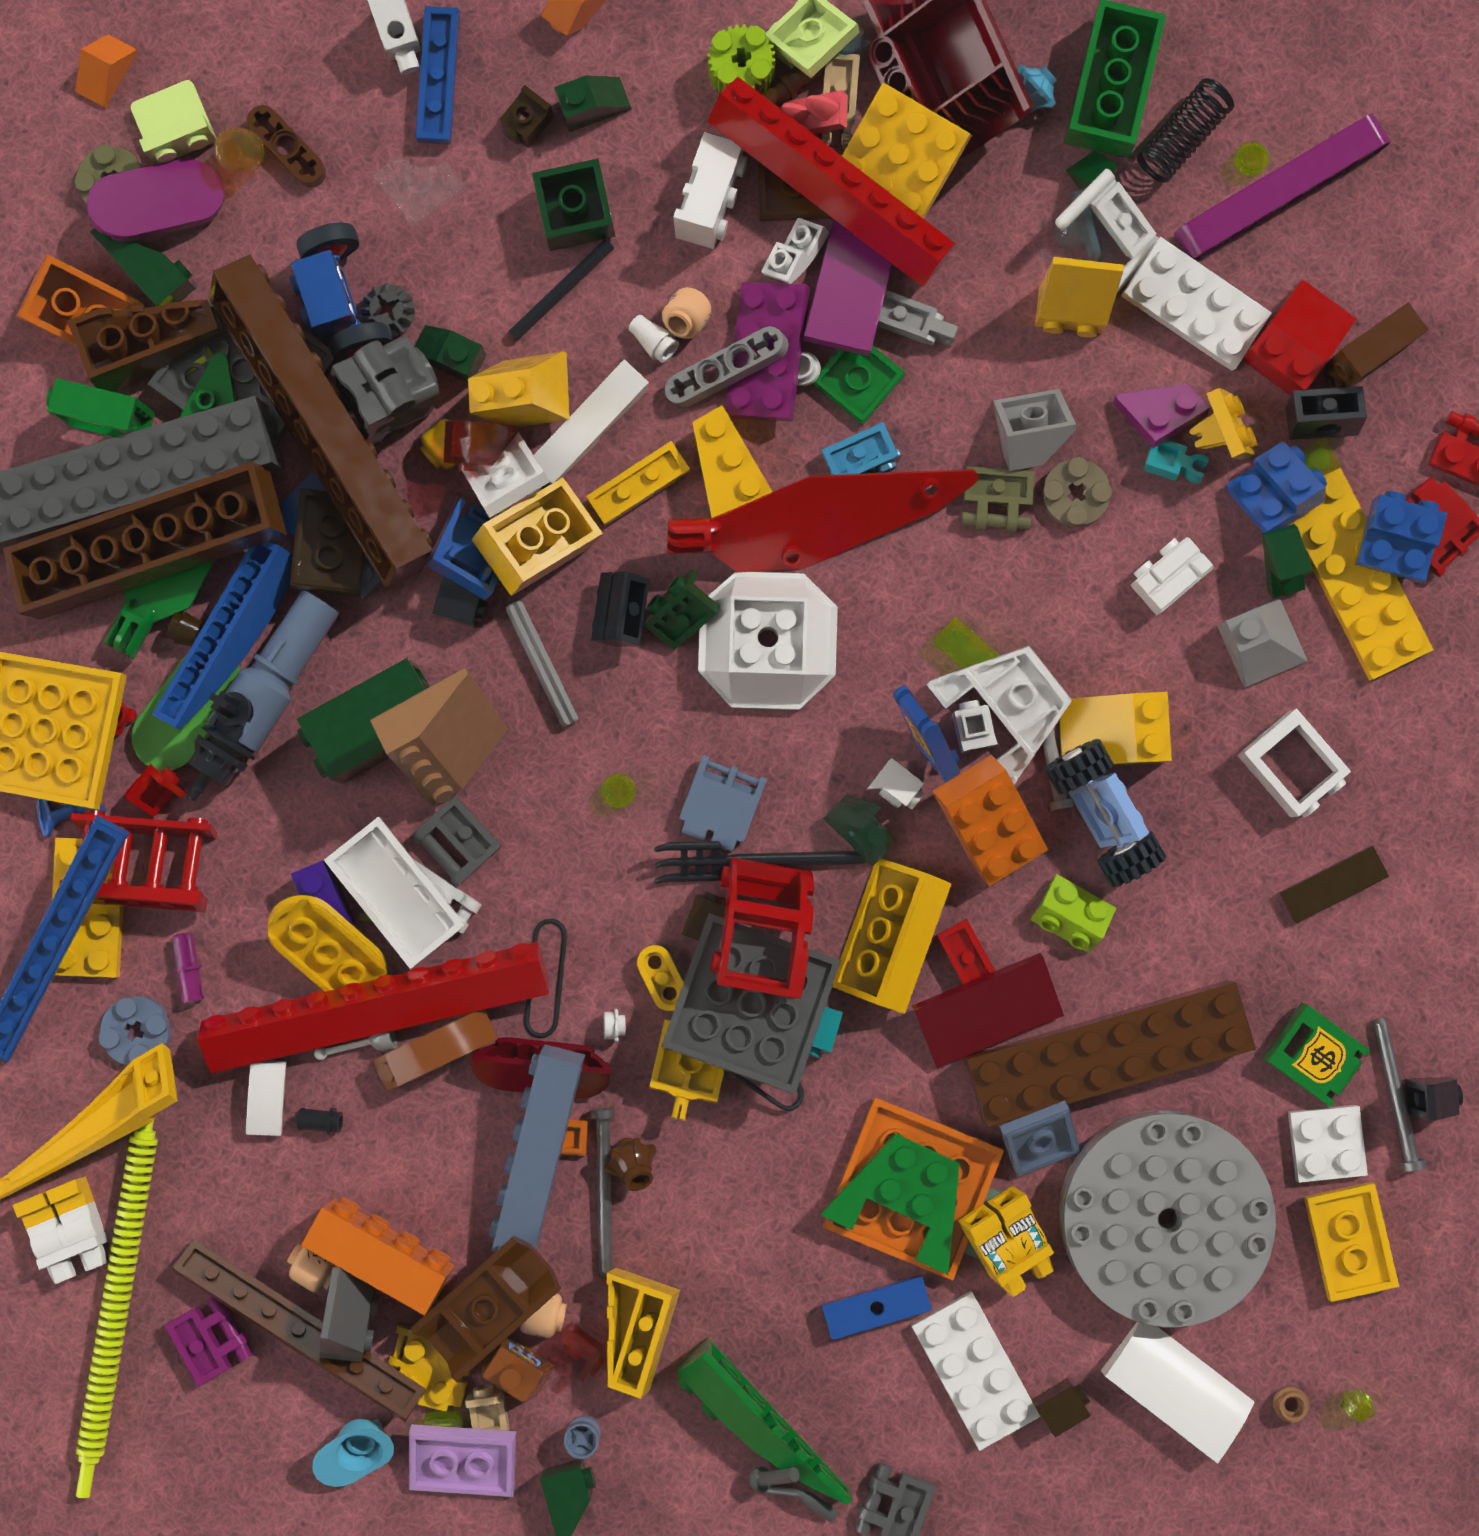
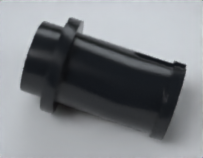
M333 1107L329 1111L301 1108L297 1114V1129L325 1131L328 1135L332 1136L335 1132L340 1133L342 1130L343 1113Z

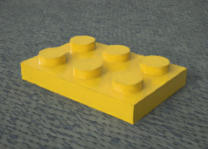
M1366 1182L1304 1196L1325 1291L1329 1301L1334 1302L1399 1287L1375 1183Z

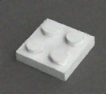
M1349 1105L1288 1112L1295 1179L1297 1182L1368 1176L1360 1106Z

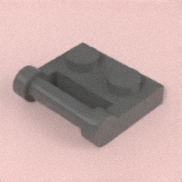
M457 796L450 799L411 836V839L417 845L421 844L451 876L450 882L456 888L461 886L477 869L503 847ZM436 828L466 858L468 863L461 868L431 835Z

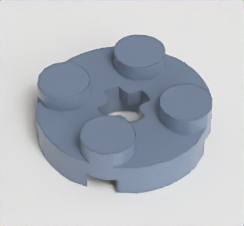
M149 997L123 998L114 1003L104 1014L100 1026L99 1042L114 1060L128 1065L133 1059L161 1043L168 1047L172 1035L170 1021L167 1017L168 1014L160 1003ZM137 1022H140L142 1024L140 1030L144 1032V1036L135 1037L133 1040L129 1037L130 1031L128 1026L129 1024L135 1025Z

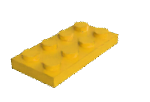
M55 837L52 899L59 888L60 880H63L82 844V838ZM113 866L104 881L106 884L107 880L112 878ZM92 904L55 975L120 977L124 906Z

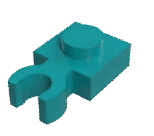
M1167 440L1156 448L1150 447L1143 471L1176 481L1178 475L1182 474L1189 482L1200 484L1204 473L1196 471L1193 467L1205 469L1209 459L1201 454L1185 455L1187 446Z

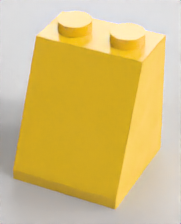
M564 351L505 360L468 378L469 410L474 415L506 428L570 420L567 353Z

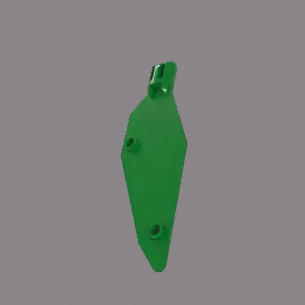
M216 353L212 356L179 418L235 402L227 356L222 353ZM209 395H210V396H211V402H210V404L207 405V406H204V405H203V402H204L205 398L209 397ZM216 560L126 590L124 606L103 643L109 647L114 646L116 651L125 653L127 657L135 659L154 623L173 616L175 613L190 609Z

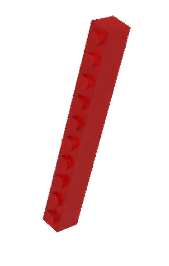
M519 943L512 948L496 952L485 951L478 956L466 959H451L444 964L432 967H417L410 972L398 975H383L376 980L359 984L349 983L342 988L325 992L315 991L308 996L300 998L281 999L274 1004L261 1007H247L240 1012L227 1015H213L201 1021L197 1042L211 1074L548 995V972L539 943Z

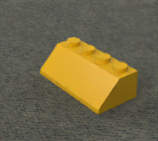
M877 857L841 955V961L832 987L879 1006L905 1014L952 883L928 873Z

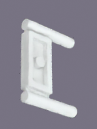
M1105 169L1056 219L1055 224L1059 229H1066L1090 206L1126 257L1131 259L1124 266L1118 293L1134 276L1159 237L1156 236L1157 233L1120 182H1116L1114 174L1109 169Z

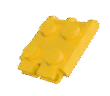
M397 1325L396 1333L398 1338L394 1355L389 1356L388 1364L396 1370L397 1367H400L399 1372L426 1388L425 1394L417 1405L445 1412L449 1409V1405L461 1407L468 1381L460 1379L456 1383L451 1376L447 1361L428 1340L414 1335L410 1330L411 1327ZM405 1336H408L407 1342H406V1345H405V1348H404L403 1358H402V1357H400V1355H401V1351H402L404 1339H405Z

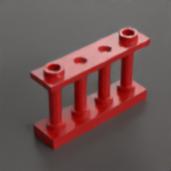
M91 809L84 810L83 814H71V821L79 829H84L83 840L97 816L130 832L114 862L112 878L107 880V884L103 883L93 904L206 913L208 899L201 891H198V887L195 884L202 839L216 840L217 838L216 830L211 824H208L207 820L188 818L187 822L105 816L104 812ZM133 833L154 835L147 880L142 883V886H132L126 881ZM168 836L188 837L182 881L180 885H177V889L163 888L164 885L160 884Z

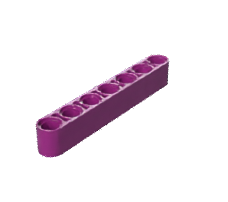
M1371 113L1193 218L1176 230L1174 235L1186 254L1197 261L1201 259L1199 255L1202 254L1204 257L1228 243V238L1233 240L1258 225V220L1260 223L1285 209V204L1288 203L1290 206L1315 191V186L1317 189L1344 174L1342 170L1345 169L1347 172L1372 157V152L1374 155L1379 153L1391 141L1374 114Z

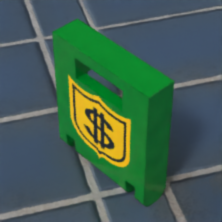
M1301 1002L1262 1059L1331 1108L1335 1102L1327 1096L1328 1092L1331 1091L1336 1096H1340L1363 1063L1354 1056L1356 1052L1367 1057L1371 1051L1308 1004ZM1301 1025L1311 1029L1293 1057L1284 1052V1049Z

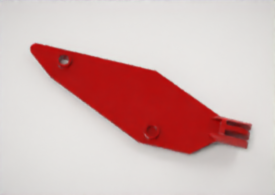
M973 469L809 476L713 518L668 520L667 553L690 554L710 552L736 572L804 569L940 510L976 484L979 477Z

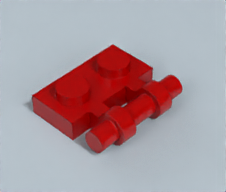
M1451 411L1445 423L1456 427V432L1454 436L1445 432L1439 435L1427 465L1479 486V446L1466 441L1469 433L1479 437V422L1476 421L1475 416L1468 413L1461 415Z

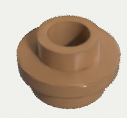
M1286 1386L1275 1394L1273 1408L1277 1416L1283 1421L1295 1423L1301 1421L1307 1415L1309 1401L1306 1394L1299 1388ZM1294 1398L1296 1400L1295 1407L1291 1410L1286 1409V1400Z

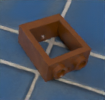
M1408 302L1336 353L1323 367L1326 370L1324 373L1325 378L1333 388L1352 387L1408 348L1429 329Z

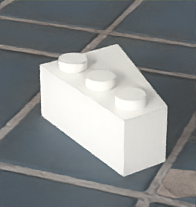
M704 132L692 164L693 171L689 183H685L682 195L685 196L681 209L676 208L673 216L675 237L677 239L711 249L715 248L717 239L723 241L728 226V221L724 220L726 209H733L738 189L733 188L737 176L743 177L748 157L743 156V149L733 141Z

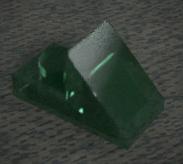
M847 794L823 818L871 866L875 865L898 841L874 817L881 809L880 806Z

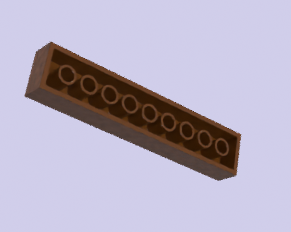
M247 255L213 270L209 302L362 548L386 590L422 572L432 552V541L428 533L423 528L419 529L413 519L414 512L406 499L401 500L396 492V483L393 476L387 469L383 470L377 461L378 454L374 445L369 440H364L359 431L360 426L356 416L352 411L347 412L343 406L341 393L337 385L333 381L329 382L323 373L324 368L319 356L315 352H310L305 344L306 339L303 330L298 323H292L287 315V306L279 293L274 294L269 285V277L261 264L257 265L252 256Z

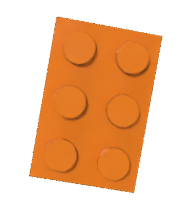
M992 755L932 791L972 866L989 887L1048 851L1010 775Z

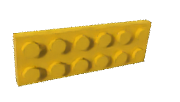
M1339 468L1324 475L1327 482L1325 486V502L1290 523V525L1295 524L1298 527L1312 569L1369 681L1434 649L1397 577L1355 565L1367 518L1342 469Z

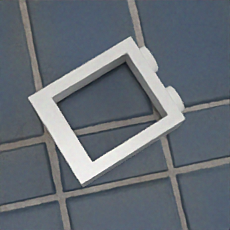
M1297 708L1285 713L1237 754L1290 817L1302 815L1305 818L1320 806L1318 800L1323 795L1328 793L1331 796L1346 784L1343 778L1351 772ZM1294 728L1333 771L1300 801H1297L1260 758Z

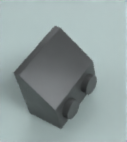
M332 1267L320 1337L319 1358L362 1362L364 1351L371 1352L374 1330L367 1328L369 1316H377L380 1295H373V1286L340 1268Z

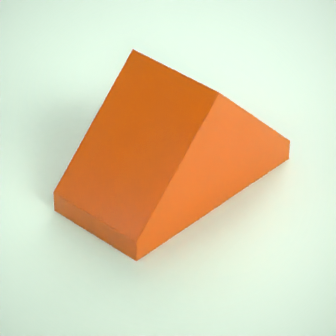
M109 34L85 46L80 51L75 92L106 109L137 55L138 50Z

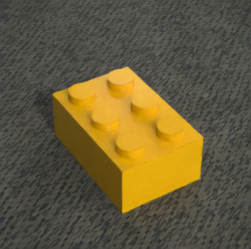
M561 478L484 523L471 540L512 596L588 550L603 533L565 479Z

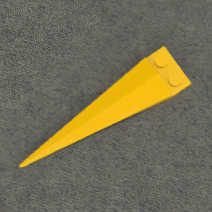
M161 1043L133 1059L70 1123L25 1161L0 1179V1200L151 1123L156 1113L177 1102L170 1049Z

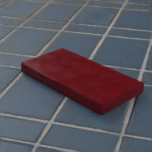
M1041 953L912 1005L937 1068L1064 1016Z

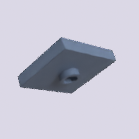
M1065 1101L1000 1126L1016 1177L1081 1152L1070 1110Z

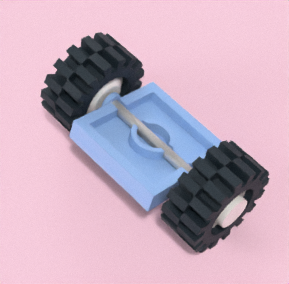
M1100 739L1085 742L1082 746L1079 745L1075 749L1067 751L1065 755L1059 756L1055 759L1056 761L1049 763L1045 767V772L1059 795L1069 793L1071 798H1073V802L1099 847L1104 848L1116 845V847L1107 850L1108 852L1102 854L1101 858L1097 860L1110 886L1119 887L1124 883L1125 885L1131 883L1133 879L1141 878V875L1150 873L1152 868H1157L1161 862H1164L1166 858L1164 851L1153 832L1147 830L1143 817L1134 807L1126 793V787L1123 782L1118 779L1116 773L1098 777L1107 772L1113 765V761Z

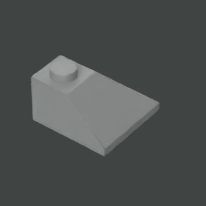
M1060 389L993 400L1002 452L1009 471L1027 470L1031 467L1044 465L1076 431V423Z
M1281 599L1252 609L1217 625L1244 688L1308 661Z

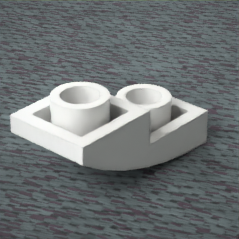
M797 218L784 244L776 242L761 272L766 276L791 284L810 265L830 232L824 226Z
M267 1060L250 1064L246 1117L247 1135L281 1136L286 1061Z

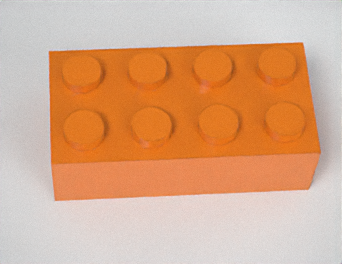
M342 1197L341 1200L334 1198L323 1206L301 1246L425 1316L437 1300L455 1267L454 1264L449 1262L450 1256L436 1248H432L431 1251L419 1245L420 1239L409 1232L402 1231L399 1234L388 1228L390 1223L381 1216L372 1214L369 1217L358 1211L360 1206L356 1202L346 1197Z

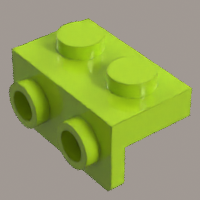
M1056 874L1051 880L1040 906L1032 914L1031 921L1038 924L1043 930L1054 933L1068 941L1076 949L1091 953L1103 940L1116 907Z

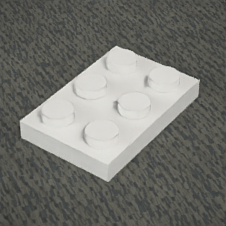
M515 427L458 462L489 517L497 513H503L512 504L527 495L537 493L542 486L550 482Z

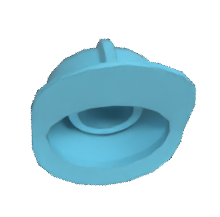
M358 1418L351 1420L342 1427L336 1439L327 1443L316 1453L313 1459L312 1471L316 1479L324 1485L333 1487L347 1486L388 1463L394 1454V1444L391 1438L383 1432L382 1423L379 1419Z

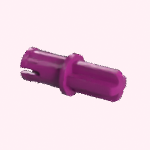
M176 934L172 938L177 965L174 972L178 973L181 1003L204 999L199 968H202V964L198 965L193 934Z

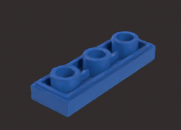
M922 1275L822 1304L832 1340L932 1311ZM873 1302H881L883 1304L882 1309L878 1312L872 1311L870 1306Z

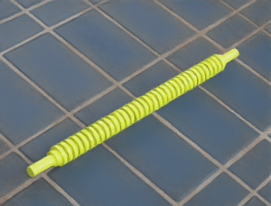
M155 1116L151 1123L135 1130L134 1135L129 1138V1142L133 1144L128 1145L127 1151L131 1152V1154L126 1155V1160L130 1163H125L124 1169L128 1172L123 1173V1179L127 1181H122L121 1185L122 1188L127 1190L120 1191V1197L125 1199H119L118 1206L123 1208L117 1209V1215L121 1217H117L115 1220V1224L119 1226H115L113 1231L117 1235L112 1237V1242L115 1244L111 1245L110 1251L113 1253L109 1255V1261L111 1262L107 1266L109 1272L106 1273V1279L108 1281H105L104 1288L107 1290H104L102 1295L106 1299L101 1301V1306L104 1308H101L99 1313L102 1317L98 1319V1325L100 1326L96 1330L98 1335L95 1337L96 1345L93 1348L95 1354L92 1355V1362L94 1363L90 1365V1371L92 1372L89 1373L88 1377L90 1381L87 1383L88 1390L86 1391V1400L84 1401L85 1409L82 1412V1417L84 1418L81 1419L82 1427L79 1430L80 1436L78 1437V1446L76 1447V1454L79 1455L78 1461L81 1463L76 1497L78 1498L90 1497L95 1464L99 1463L100 1457L105 1454L104 1447L106 1446V1437L108 1436L107 1428L110 1425L108 1419L111 1418L110 1410L113 1407V1402L111 1401L114 1400L115 1394L113 1392L116 1389L115 1382H117L118 1378L116 1373L119 1372V1365L117 1364L120 1363L121 1357L119 1355L122 1354V1347L120 1346L124 1343V1338L122 1337L125 1336L126 1330L124 1328L127 1325V1320L125 1319L128 1318L129 1312L127 1309L130 1307V1302L127 1300L131 1299L132 1293L129 1291L133 1290V1284L130 1282H133L135 1275L132 1274L136 1272V1265L134 1264L138 1260V1257L135 1255L139 1254V1247L137 1246L141 1243L139 1236H142L143 1231L140 1227L144 1225V1220L140 1218H144L146 1214L144 1210L139 1209L147 1208V1202L141 1200L148 1199L149 1194L143 1191H149L150 1184L144 1182L151 1181L152 1175L146 1173L153 1172V1166L148 1164H153L155 1157L149 1155L156 1154V1148L151 1146H156L158 1143V1139L155 1138L156 1131L153 1130Z

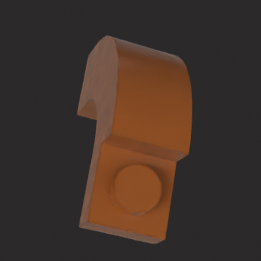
M484 1009L466 1015L374 1059L373 1062L386 1090L389 1091L475 1051L498 1038Z

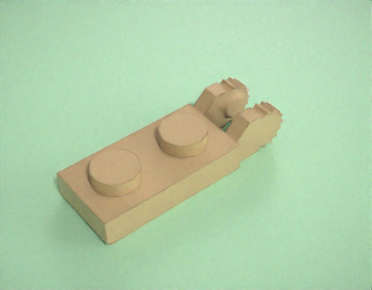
M837 53L825 65L823 94L839 90L848 94L847 128H844L841 137L842 149H846L851 140L852 125L855 123L860 55ZM830 131L822 133V141L829 146L832 137Z

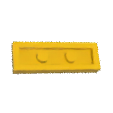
M670 441L588 494L586 498L606 527L688 474L690 468L673 442Z

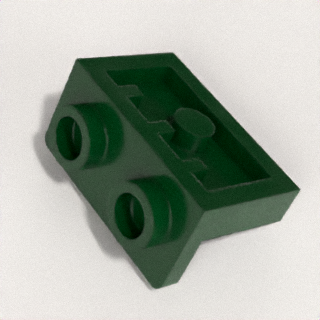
M693 569L684 577L678 575L670 583L665 594L662 596L660 594L655 595L646 606L648 614L643 626L673 650L718 613L720 607L719 604L694 584L698 573Z

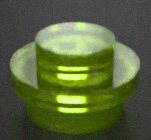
M1257 142L1242 144L1234 156L1236 169L1245 176L1252 177L1261 174L1269 162L1267 150L1262 144Z
M613 774L604 781L601 793L608 805L614 808H623L634 800L636 788L634 782L628 776Z
M1355 1389L1354 1392L1345 1390L1342 1395L1341 1408L1350 1417L1362 1423L1367 1418H1373L1376 1413L1372 1406L1373 1400L1358 1389Z

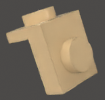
M482 1385L473 1388V1393H469L465 1400L466 1408H469L472 1428L509 1431L504 1391L500 1388L494 1389L493 1385Z

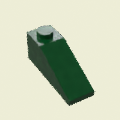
M95 228L90 231L157 307L164 306L169 302H181L196 289L188 280L193 275L180 260L173 264L163 253L134 242L113 240L111 236L105 233L101 234Z

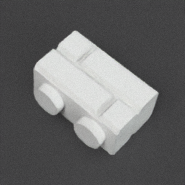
M1188 537L1180 543L1174 538L1159 551L1163 557L1153 565L1148 560L1133 573L1137 579L1131 584V587L1155 615L1162 613L1214 568L1213 564Z

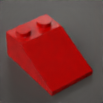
M1302 279L1246 352L1242 361L1291 396L1293 391L1307 390L1357 319Z

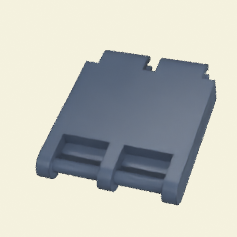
M703 755L679 819L685 821L681 833L704 841L707 831H713L714 834L711 841H720L721 848L733 852L737 841L744 843L767 778L761 776L760 779L739 772L738 767L733 765L731 768L710 761L709 756ZM706 767H709L711 769L725 773L728 775V778L712 773L705 769ZM735 778L756 785L757 788L749 787L734 780Z

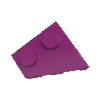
M1189 384L1118 393L1114 398L1115 406L1153 448H1156L1206 417L1210 409Z

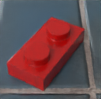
M966 918L936 934L962 985L995 971Z

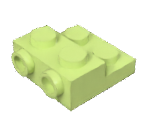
M798 0L791 10L770 27L766 32V38H770V44H773L775 56L791 69L796 66L812 78L860 31L855 21L827 0Z

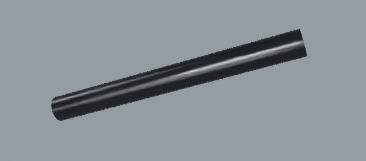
M604 239L508 331L509 334L518 341L614 250L613 245L607 239Z

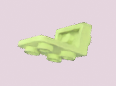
M190 80L177 83L131 104V111L143 139L139 140L144 153L154 165L170 162L175 158L218 141L197 90Z

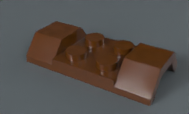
M512 1236L414 1324L410 1330L414 1335L428 1340L447 1361L452 1378L457 1383L557 1294L561 1287L554 1270L530 1243Z

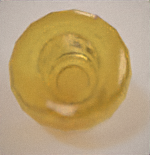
M241 127L227 128L219 134L215 141V157L219 164L227 171L248 173L257 169L263 162L265 154L264 144L260 137L250 129Z

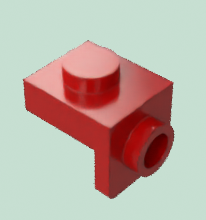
M150 763L124 796L129 802L155 817L174 793L183 798L187 792L179 784L182 779L175 772L167 767H164L161 771Z

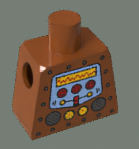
M510 1336L481 1360L482 1376L523 1403L530 1401L539 1394L556 1366Z

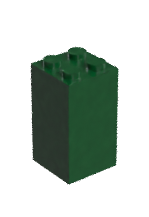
M405 658L297 718L301 727L297 729V733L303 744L307 748L311 746L317 758L313 762L323 778L328 777L331 781L343 784L389 758L370 720L430 687L416 663L409 658Z

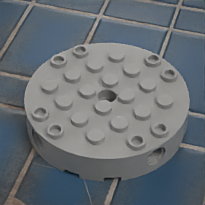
M1150 1110L1127 1115L1109 1126L1103 1127L1083 1145L1081 1152L1076 1156L1072 1165H1070L1063 1181L1059 1201V1226L1063 1245L1070 1262L1084 1283L1103 1303L1121 1315L1140 1323L1159 1327H1185L1207 1322L1222 1315L1242 1301L1253 1289L1263 1274L1271 1256L1275 1239L1276 1212L1270 1185L1262 1168L1251 1152L1238 1139L1217 1125L1195 1115L1172 1110ZM1171 1208L1173 1213L1171 1221L1160 1225L1158 1223L1159 1214L1163 1210Z

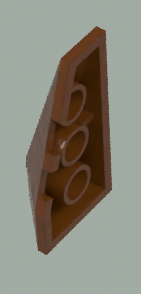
M207 299L169 302L160 307L145 308L144 305H132V309L113 310L111 307L99 308L67 321L89 380L95 388L111 392L138 382L220 332Z

